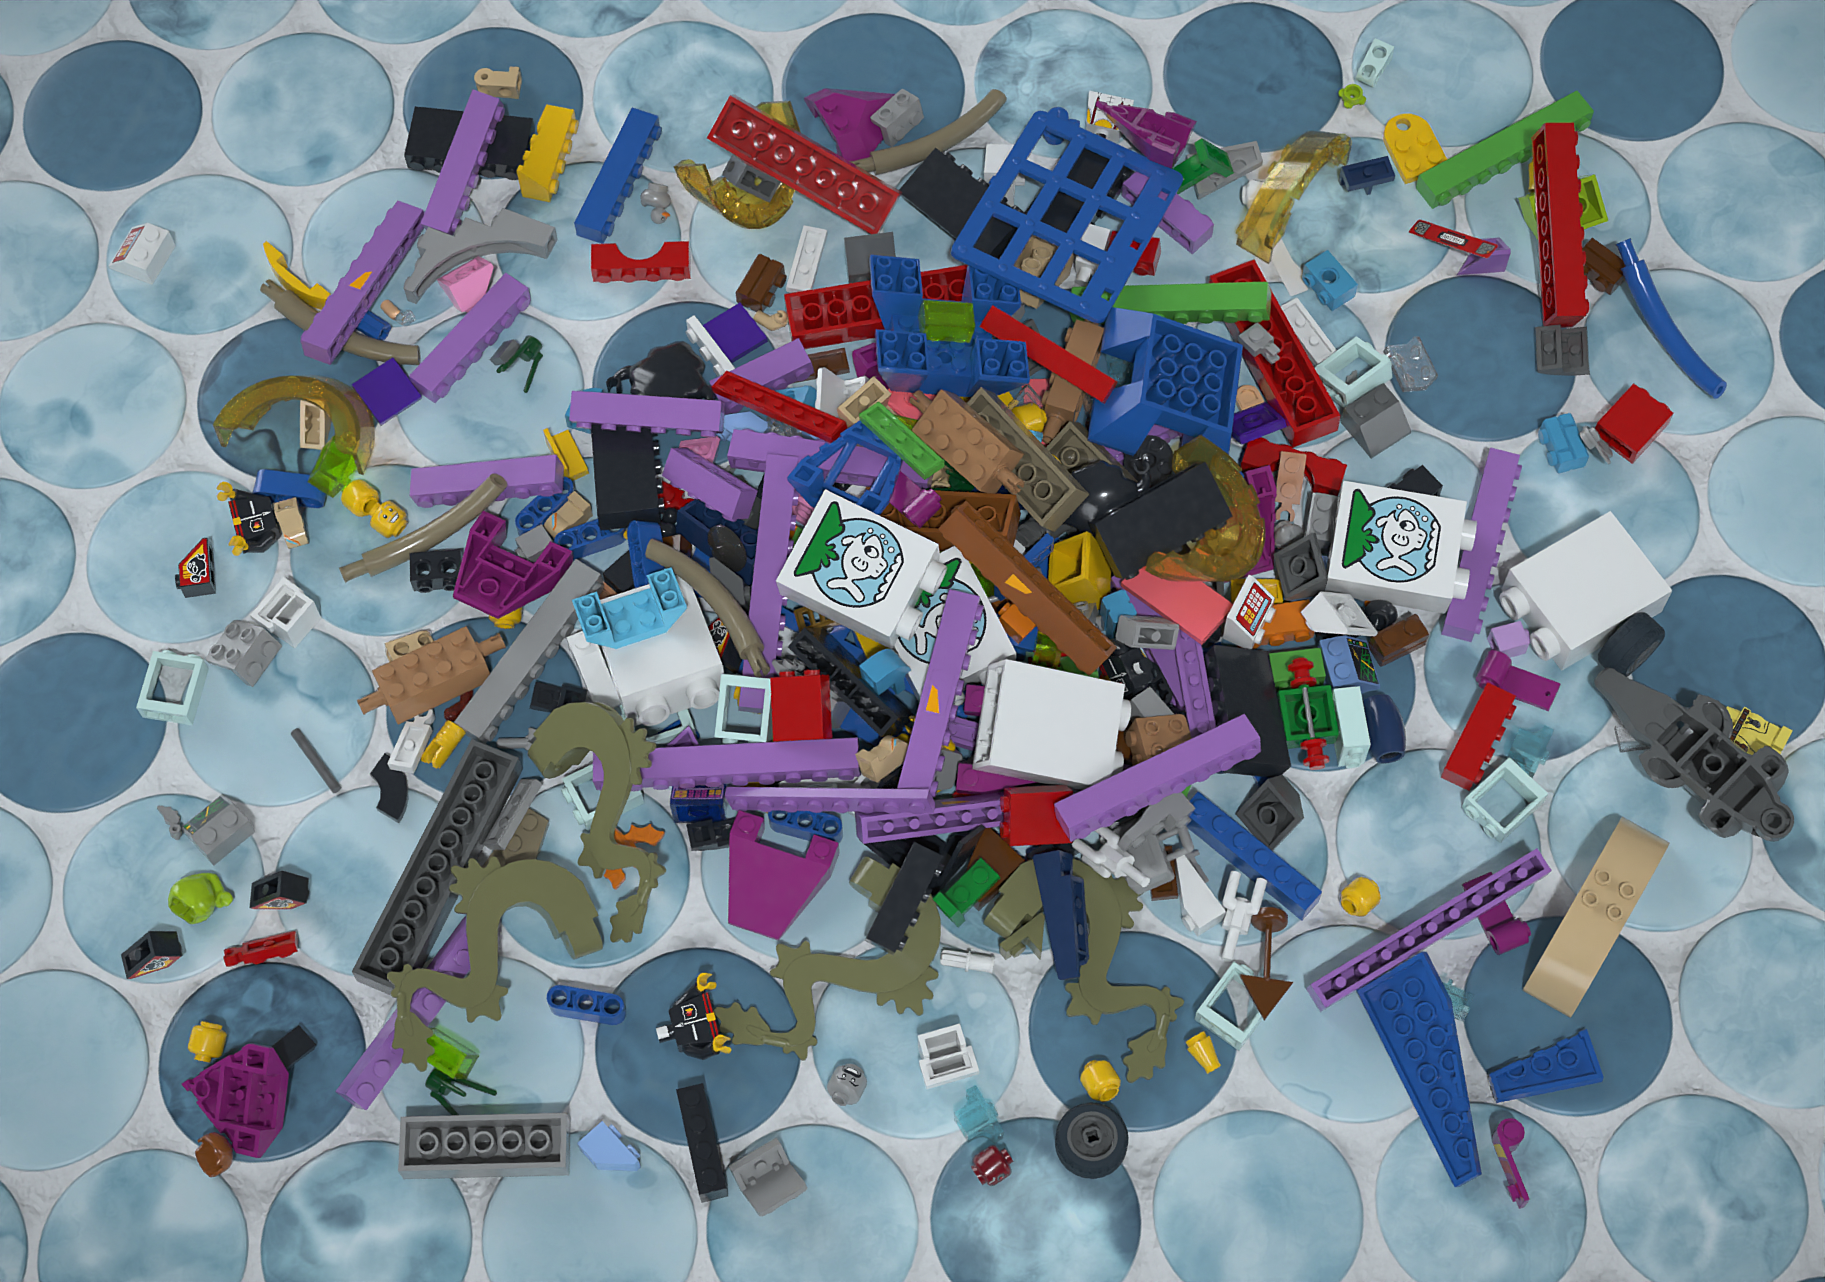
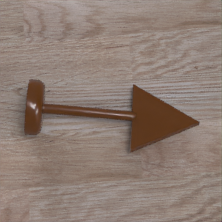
M1274 907L1260 908L1258 914L1251 916L1253 927L1265 932L1264 977L1239 975L1264 1021L1293 984L1290 981L1270 979L1272 933L1284 930L1288 925V914Z

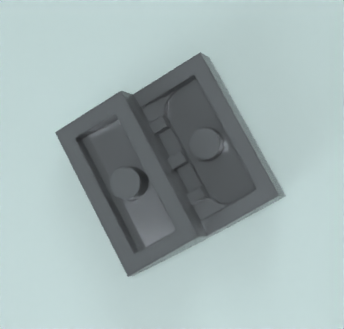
M1561 325L1535 327L1538 373L1564 376L1590 375L1587 326L1561 329Z

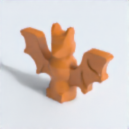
M651 824L644 828H637L631 825L630 831L626 835H623L617 828L614 831V839L618 844L636 847L635 844L641 842L656 846L665 836L663 831L655 830ZM606 869L604 877L611 881L613 889H618L626 880L625 874L622 869Z

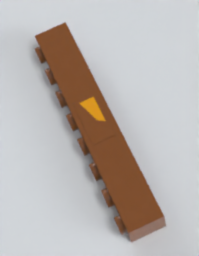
M967 501L959 506L938 528L945 540L960 550L963 557L972 562L980 570L983 577L996 585L1000 593L1004 597L1009 598L1024 616L1037 625L1038 630L1042 634L1047 635L1062 653L1070 657L1079 670L1090 676L1117 648Z

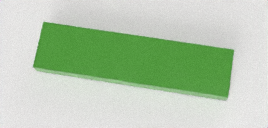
M880 402L875 403L859 414V420L924 480L945 467L944 460Z

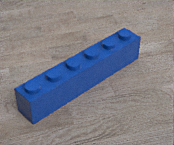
M631 108L574 222L577 236L604 244L607 236L610 237L612 235L614 222L623 212V203L626 197L629 198L631 196L633 183L636 178H640L645 159L650 158L654 141L660 138L662 127L659 124V117L657 115Z
M1197 792L1190 800V803L1196 809L1189 816L1191 822L1186 825L1187 828L1253 882L1256 883L1257 878L1267 880L1265 891L1303 921L1319 903L1322 891L1200 792Z

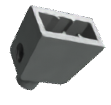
M734 154L722 173V176L734 186L769 203L781 181ZM758 177L762 181L756 186L754 180Z

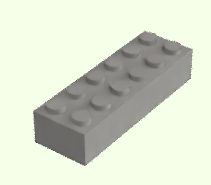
M567 1113L401 1117L398 1172L403 1179L569 1175L570 1119Z

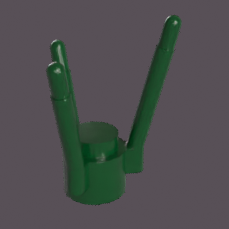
M526 336L513 356L505 364H502L496 372L506 371L518 357L526 362L534 360L523 390L524 393H527L538 363L543 357L540 353L543 347L541 342L532 336Z
M944 460V465L951 469L945 471L946 474L950 475L949 484L951 488H922L936 491L971 492L975 486Z
M438 1068L430 1073L425 1083V1086L431 1090L430 1096L436 1099L450 1115L459 1114L442 1097V1094L447 1096L453 1091L462 1097L467 1095L466 1092L456 1087L454 1082L493 1096L497 1095V1091L458 1077L449 1071L444 1073Z

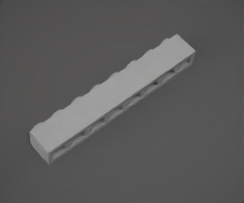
M575 559L454 721L456 725L465 731L466 736L483 744L494 739L499 725L503 720L506 721L511 716L513 706L518 700H522L526 696L530 683L533 679L540 677L544 670V664L548 659H552L557 654L559 644L573 632L574 624L578 617L572 600L597 592L599 597L602 593L604 582L600 573Z

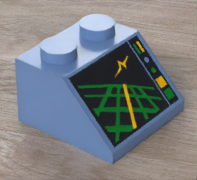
M1343 635L1319 641L1318 648H1321L1326 674L1324 681L1326 685H1331L1332 693L1334 689L1360 686L1361 693L1380 689V683L1367 640Z

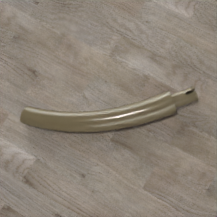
M992 89L971 110L947 126L914 141L870 152V157L849 162L867 172L873 171L875 175L922 162L935 147L944 152L976 132L1000 110L1007 101V97L1003 92Z
M271 279L266 280L265 282L269 286L263 283L260 291L275 302L274 308L302 330H308L318 312L291 290L283 291ZM357 332L351 334L341 349L360 357L386 362L393 357L398 364L419 365L421 363L418 345L387 342Z
M491 474L465 499L438 518L397 540L362 553L363 559L339 567L345 583L367 573L373 577L409 561V553L426 552L470 523L492 504L507 488L506 480L498 474Z
M651 539L647 545L646 558L666 569L672 567L674 574L697 591L718 615L726 627L741 659L748 660L754 676L762 677L760 670H762L764 676L770 672V667L762 655L764 645L750 619L732 594L696 561L663 542Z

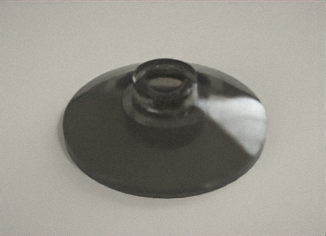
M723 525L712 527L708 532L707 541L713 557L732 572L742 570L746 566L747 555L741 540L732 530Z

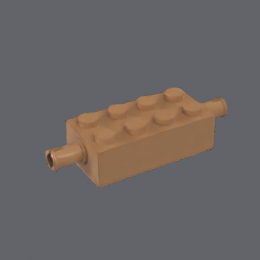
M1076 319L1074 327L1068 328L1064 349L1096 368L1102 353L1101 346L1104 328L1098 326L1099 323H1093L1087 319L1084 322ZM1052 372L1049 383L1051 385L1049 391L1045 390L1041 403L1047 417V422L1044 424L1042 441L1050 444L1069 421H1077L1087 394L1054 372Z
M941 389L933 401L925 396L921 390L913 394L917 400L911 397L910 403L919 409L923 415L912 431L981 492L996 494L1002 484L1013 494L1021 491L1017 485L1023 488L1025 483L1012 471L1024 456L1023 452L956 394Z
M467 626L372 670L379 686L377 688L378 691L357 699L363 715L380 706H389L399 725L429 709L481 686L490 675L485 657L506 648L499 633L480 643L475 642Z

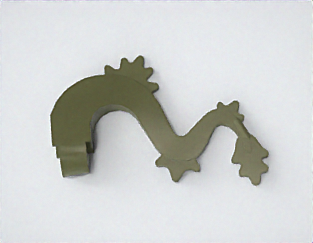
M602 702L569 703L554 709L533 733L536 740L529 748L528 756L547 779L562 775L572 765H579L589 751L594 752L601 761L604 771L603 787L591 824L590 834L581 833L580 835L584 848L577 863L579 866L591 867L593 876L597 879L603 876L605 869L617 870L635 867L638 870L640 881L637 894L623 901H618L616 903L618 914L610 918L613 928L610 934L611 942H619L622 939L628 943L632 941L633 932L635 934L642 933L651 890L658 887L657 879L666 873V868L657 863V853H648L641 848L618 844L614 839V831L629 798L632 785L642 784L640 768H650L652 766L648 755L656 749V743L646 741L647 730L645 728L634 732V720L632 718L623 720L619 713L609 705Z
M495 856L490 858L485 868L481 867L474 858L468 861V868L455 865L451 867L450 871L457 879V883L451 884L449 890L454 894L462 896V900L455 906L454 911L458 914H467L466 937L470 973L466 978H457L430 969L412 970L411 965L405 964L403 972H389L387 974V979L395 987L391 991V996L397 998V1018L394 1024V1039L391 1047L395 1050L399 1048L403 1050V1064L412 1063L418 1071L424 1072L428 1066L427 1058L435 1052V1049L427 1043V1039L433 1036V1031L425 1026L414 1013L410 1012L412 995L418 989L426 988L451 1005L466 1009L467 1021L469 1023L474 1022L479 1016H486L494 1021L501 1019L499 999L507 995L508 989L496 985L498 976V925L500 918L507 910L514 907L527 906L537 911L545 919L554 939L556 940L561 937L567 952L573 960L603 949L600 934L593 921V918L599 915L583 882L570 871L550 861L536 859L519 860L501 867Z
M864 856L852 875L849 884L857 892L869 899L868 906L879 912L900 868L892 863L888 869L874 859ZM930 894L926 903L920 902L916 911L921 914L914 928L908 926L904 935L909 938L902 952L896 950L894 955L888 953L879 959L860 960L821 953L811 954L808 941H804L796 949L783 944H777L776 952L779 964L776 968L771 969L770 975L783 980L785 995L797 1020L796 1027L787 1033H773L766 1022L760 1017L755 1007H750L747 1012H744L740 1005L734 1002L730 1008L717 1007L714 1010L715 1016L721 1021L720 1032L733 1033L732 1043L734 1045L760 1046L767 1044L782 1047L784 1054H789L793 1051L800 1060L805 1061L807 1059L808 1047L816 1046L818 1043L817 1039L813 1037L816 1021L811 988L814 983L819 981L859 992L877 994L878 1006H883L888 1001L894 1000L896 1011L899 1015L903 1014L906 1008H910L916 1015L921 1016L924 1011L922 1000H931L934 996L926 986V983L936 980L939 976L937 971L929 967L937 954L941 936V919L936 904L932 900L933 897Z
M1033 859L1022 863L998 890L1001 895L994 902L995 906L985 918L983 925L1004 939H1007L1019 930L1022 925L1024 926L1038 914L1044 912ZM1073 859V876L1084 879L1089 960L1087 964L1080 967L1078 983H1067L1065 986V990L1072 997V1001L1066 1010V1015L1068 1017L1087 1016L1091 1024L1097 1025L1102 1014H1116L1143 1005L1150 1007L1155 1014V1030H1151L1140 1038L1128 1043V1048L1133 1054L1126 1056L1123 1059V1064L1128 1068L1126 1080L1129 1083H1134L1139 1078L1151 1080L1153 1077V1067L1159 1069L1165 1067L1166 1035L1169 1023L1176 1020L1177 1015L1174 1011L1183 1006L1184 1000L1172 997L1168 987H1164L1160 991L1149 986H1111L1107 982L1106 974L1119 941L1121 927L1133 928L1134 921L1130 917L1129 912L1141 911L1143 909V904L1137 900L1142 894H1136L1128 886L1124 877L1114 880L1111 874L1110 877L1104 878L1094 871L1092 867Z

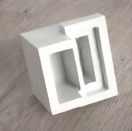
M986 144L984 180L989 185V181L993 175L996 176L1014 144ZM1021 173L1017 175L1005 195L1008 200L1007 204L1011 207L1014 206L1015 185L1025 186V175Z
M284 577L250 615L252 620L293 648L297 647L321 619L314 601L307 597L303 590Z
M960 1024L918 1035V1050L921 1056L919 1066L926 1089L979 1074L972 1046L966 1047Z

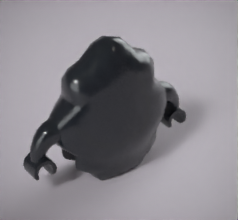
M675 341L665 346L650 349L645 359L634 365L621 368L613 377L608 378L606 381L608 392H610L612 387H616L617 394L622 393L621 381L629 379L631 384L630 393L632 395L715 400V393H713L712 387L706 384L702 377L705 370L702 358L695 354L692 347L684 341Z
M1144 459L1147 465L1145 471H1140L1135 462L1134 470L1141 474V479L1138 483L1126 478L1120 466L1109 464L1104 460L1072 471L1071 475L1089 495L1062 525L1078 529L1080 534L1087 531L1095 538L1088 522L1150 488L1151 474L1149 471V461Z

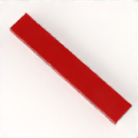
M993 305L979 326L1000 340L1026 342L1027 356L1104 404L1118 383L1113 378Z
M726 371L712 385V390L715 394L829 443L837 440L840 437V433L848 428L847 422L729 371Z

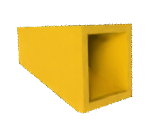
M1086 531L1054 544L1049 558L1048 581L1072 604L1087 601L1088 604L1096 603L1097 610L1101 609L1103 597L1110 595L1111 567L1097 540L1091 533Z

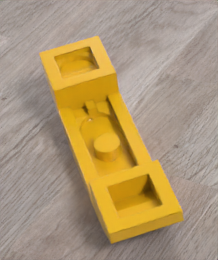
M265 241L263 243L264 251L271 269L280 284L286 290H291L306 304L322 310L326 299L331 294L318 283L311 289L286 270L288 266L284 255L269 242Z

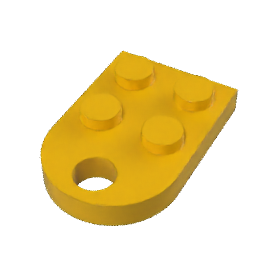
M1408 113L1400 114L1390 119L1386 124L1383 142L1404 184L1417 181L1420 174L1447 160L1430 125L1420 116ZM1401 123L1406 124L1409 129L1400 130L1397 125Z

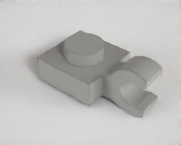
M1258 322L1238 336V342L1254 357L1261 353L1270 364L1280 359L1277 355L1280 349L1274 344V337Z

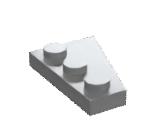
M1257 141L1220 148L1228 153L1234 173L1225 178L1215 172L1195 184L1194 187L1198 200L1261 167L1263 159ZM1197 153L1187 154L1186 160Z

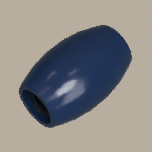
M1385 694L1374 695L1365 699L1363 707L1371 744L1369 748L1370 753L1376 762L1382 764L1402 759L1406 749V731L1398 707L1392 698Z

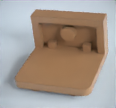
M1182 714L1136 718L1125 736L1126 744L1131 748L1133 766L1192 739L1186 718Z

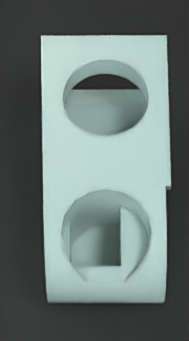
M1375 38L1359 68L1356 80L1375 87L1380 75L1383 74L1386 66L1392 60L1394 46ZM1377 48H1382V49H1384L1386 52H1383V51H1381V50H1379V49H1377Z

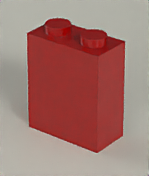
M1633 383L1597 422L1595 429L1611 449L1633 464L1669 425L1674 412L1666 404L1650 396L1647 390Z
M820 670L804 671V676H795V671L779 672V677L770 678L773 742L832 739L829 675H820Z
M1067 785L1004 788V796L1000 798V808L1004 812V822L1000 823L1001 838L1009 846L1072 843L1056 818L1054 804L1072 796L1073 790Z

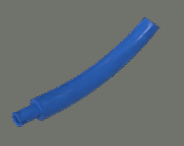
M1631 238L1615 244L1625 265L1624 268H1621V271L1632 296L1661 345L1677 365L1700 388L1714 399L1719 398L1726 390L1727 383L1700 358L1674 323L1654 285L1645 260L1639 261Z

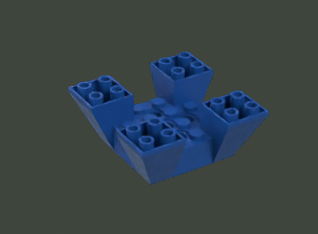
M870 255L872 296L885 329H876L875 331L878 372L891 391L915 393L921 390L924 394L937 395L942 389L959 397H973L982 387L999 396L1029 384L1030 376L1026 342L992 339V334L979 327L992 305L1012 316L1021 307L1019 288L968 265L962 302L923 299L919 259Z
M1112 307L1105 320L1101 352L1134 363L1131 384L1113 389L1105 404L1094 398L1087 441L1134 456L1153 425L1156 424L1183 433L1178 471L1197 461H1204L1213 477H1223L1225 466L1229 461L1243 345L1153 313Z

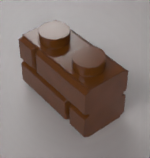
M1591 238L1582 248V251L1586 253V263L1583 266L1584 275H1587V278L1593 282L1597 290L1605 291L1611 295L1625 281L1621 268L1625 267L1624 262L1600 242Z
M758 254L735 292L736 302L755 312L758 310L764 312L766 307L770 308L774 303V293L777 288H782L786 282L787 275H785L783 263Z
M1414 614L1406 618V621H1399L1379 631L1376 636H1371L1368 646L1379 666L1382 667L1425 646L1429 633L1419 616Z

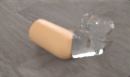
M384 300L380 305L382 311L389 318L402 326H410V323L416 319L411 310H406L402 313L390 300Z

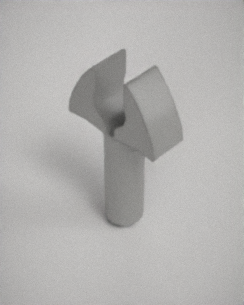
M528 728L529 734L525 738H499L496 743L497 748H524L528 751L536 740L533 735L536 729Z

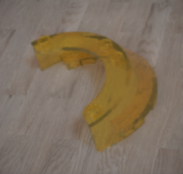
M791 101L761 102L755 106L800 132ZM684 159L674 166L677 177L695 199L742 228L761 229L771 226L786 214L794 202L791 198L795 189L783 182L780 183L769 203L734 186L726 180V177H718L712 181L705 163L695 164L693 160ZM758 177L755 178V185H759L762 180Z
M1310 130L1300 136L1292 145L1287 144L1281 153L1280 160L1278 162L1274 161L1269 167L1267 179L1257 193L1244 221L1238 226L1236 230L1238 235L1236 245L1269 264L1274 247L1285 234L1287 224L1292 215L1290 211L1295 203L1294 199L1300 200L1310 182L1328 161L1337 167L1339 164L1344 166L1348 164L1352 146L1351 138L1343 133Z
M319 375L280 376L253 384L235 395L222 408L213 423L221 447H226L233 430L237 428L254 430L258 421L271 409V405L280 400H302L312 403L329 416L335 429V445L337 450L344 454L353 455L358 473L361 475L365 473L375 442V427L371 412L355 390L338 380Z
M1199 435L1174 451L1172 469L1176 474L1197 461L1206 462L1233 517L1226 520L1227 524L1217 530L1212 528L1206 531V536L1197 541L1194 548L1188 554L1180 556L1174 551L1168 554L1161 552L1153 553L1148 558L1145 571L1161 579L1173 582L1232 581L1244 576L1258 563L1265 543V520L1260 518L1257 507L1260 501L1253 485H1248L1240 474L1242 468L1225 451L1204 436Z

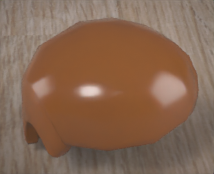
M212 1132L205 1134L197 1140L198 1143L202 1142V1144L195 1150V1156L206 1175L210 1178L216 1177L230 1168L233 1162V1150L231 1144L224 1136Z

